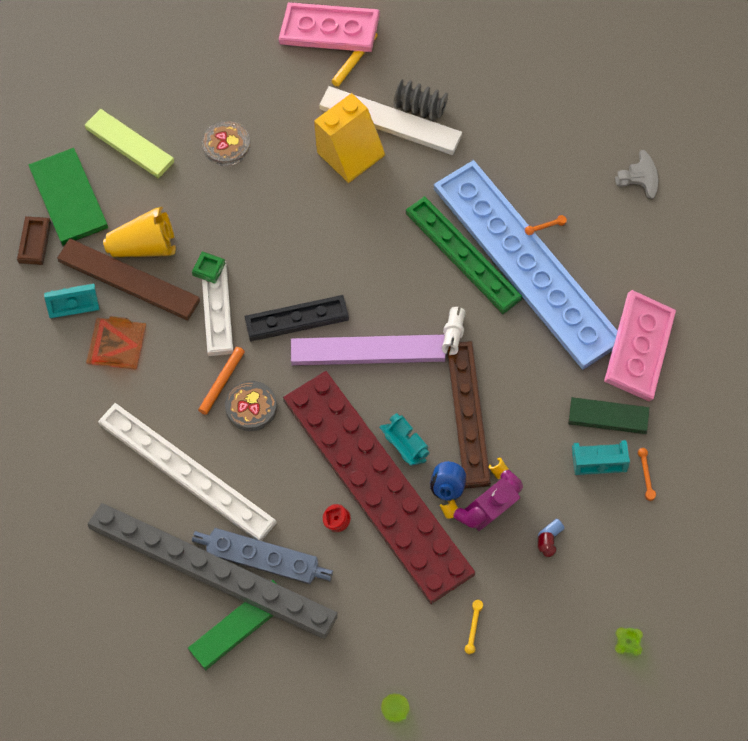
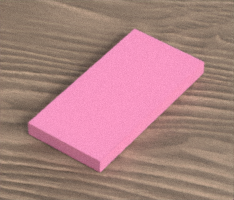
M288 2L279 36L280 45L372 52L380 12L377 9Z
M631 290L628 292L604 382L650 402L654 399L676 313L675 309L636 291Z

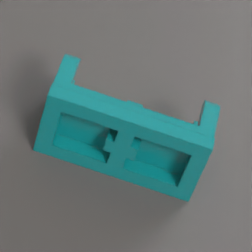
M621 440V443L615 445L579 446V443H573L572 446L574 475L628 471L630 459L626 440Z

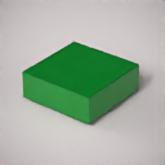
M202 251L192 270V276L216 284L226 264L225 259Z

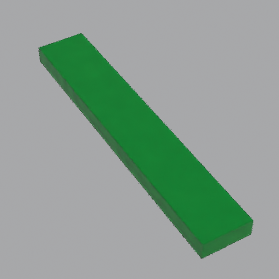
M425 196L406 209V215L502 314L522 300V295Z

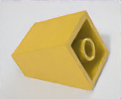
M353 93L314 120L317 153L348 183L385 156L368 108Z

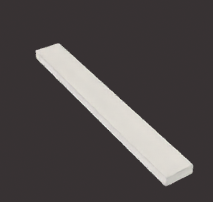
M114 403L98 421L101 427L253 539L262 541L277 524L273 517L118 404Z

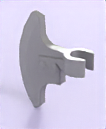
M641 150L639 152V163L630 164L629 171L620 170L617 172L618 176H615L616 186L624 187L629 184H639L644 187L647 198L653 199L658 188L657 169L649 154L645 150Z

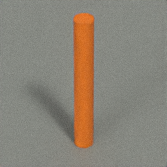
M236 347L217 377L198 409L202 414L207 415L245 353L242 348Z

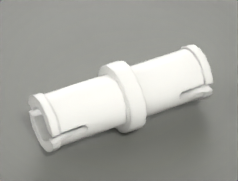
M452 307L449 311L448 323L445 324L443 330L445 338L442 351L447 354L449 346L451 347L449 355H454L458 352L459 341L464 334L463 321L466 312L463 308H460L459 315H457L458 307Z

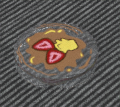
M220 121L211 125L205 131L202 138L203 152L207 159L217 162V165L231 166L237 164L245 158L247 152L249 153L251 148L250 136L246 128L239 123Z

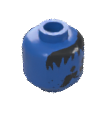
M445 461L439 463L434 468L431 476L430 489L432 493L444 501L459 498L464 491L466 483L464 468L455 462Z

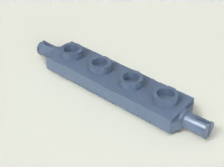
M214 528L210 535L195 531L193 534L195 537H192V542L206 545L207 552L227 561L311 584L315 577L328 580L329 582L332 579L333 570L318 567V558L312 555Z

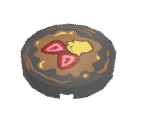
M257 381L242 382L234 386L227 395L225 401L226 415L238 429L245 431L260 430L275 417L277 411L276 397L271 388L264 383Z

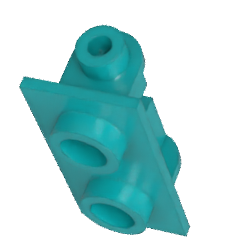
M396 413L390 418L391 424L380 425L379 428L385 434V438L396 447L402 459L409 463L410 466L427 462L425 458L430 453L428 445L417 433H414L411 437L408 436L413 428L403 415L399 416Z

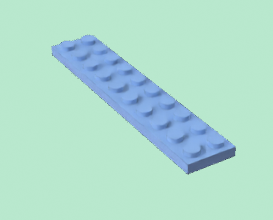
M474 160L434 184L435 192L582 370L613 350L618 332L536 233L534 232L532 235L525 234V228L529 225Z

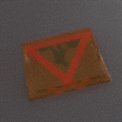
M110 316L109 319L96 318L86 363L137 370L146 323L131 322L128 318Z

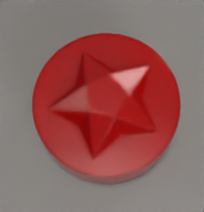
M339 504L329 506L323 514L325 527L333 532L345 530L351 520L350 512Z

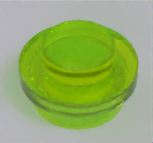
M390 694L382 701V714L391 722L402 721L408 715L409 703L400 694Z

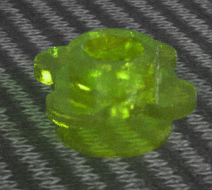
M618 628L615 633L618 637L615 651L618 654L626 652L632 653L635 656L640 655L642 652V647L640 646L641 638L643 637L642 631L633 628ZM627 639L631 640L630 644L626 642Z

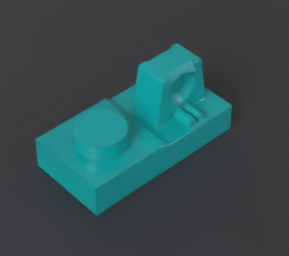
M95 284L71 287L69 289L63 288L55 291L51 290V292L44 293L49 318L100 310Z

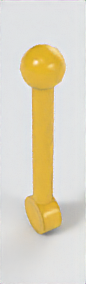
M475 600L472 603L474 613L469 641L465 646L467 654L475 652L474 639L479 611L483 609L481 600Z

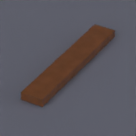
M72 239L68 240L57 257L59 263L187 321L200 302L199 296Z
M472 341L459 342L458 352L454 355H449L451 348L449 346L447 355L461 467L464 468L466 473L464 489L489 487L491 481Z

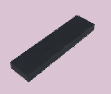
M343 295L244 316L250 342L349 321Z

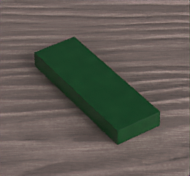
M571 397L568 424L647 434L650 407Z

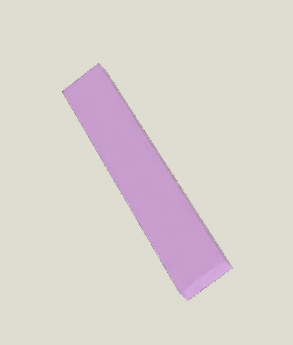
M444 335L291 339V365L445 362V353L442 351Z

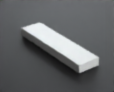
M225 264L216 284L202 279L208 356L233 353L227 265Z

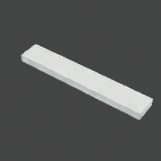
M329 86L319 104L320 110L328 111L351 93ZM356 96L368 108L376 129L450 155L454 154L462 137L461 131Z

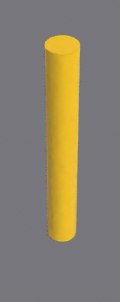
M354 51L331 80L334 86H340L365 52Z

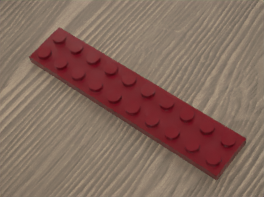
M327 371L283 396L284 403L430 604H433L475 576V571Z

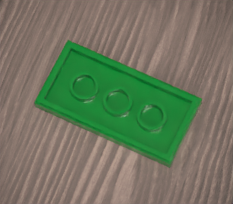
M74 147L28 164L62 246L66 245L69 239L76 241L108 229L107 222Z

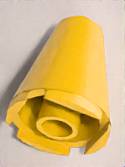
M162 206L154 208L106 234V239L103 240L106 253H110L112 257H153L175 254L176 245L171 246L170 239L175 237L168 214L166 212L161 213Z

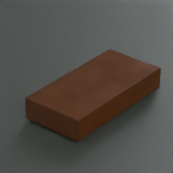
M25 216L17 256L18 263L43 265L51 225L50 218Z

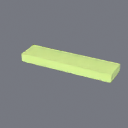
M102 109L85 124L86 130L158 179L174 163L172 156Z

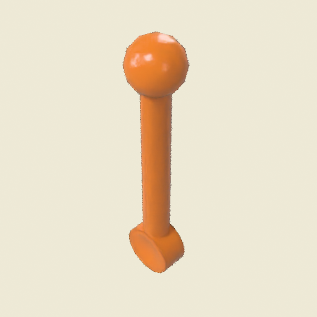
M559 215L556 220L534 227L527 226L525 234L532 235L535 231L557 224L563 226L567 219L565 216Z
M640 448L638 456L642 460L647 488L645 498L648 501H652L656 497V492L652 490L646 459L648 451L645 448Z

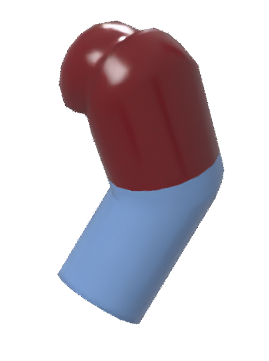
M559 519L552 521L538 534L537 547L545 557H551L557 551V548L554 546V537L565 529Z

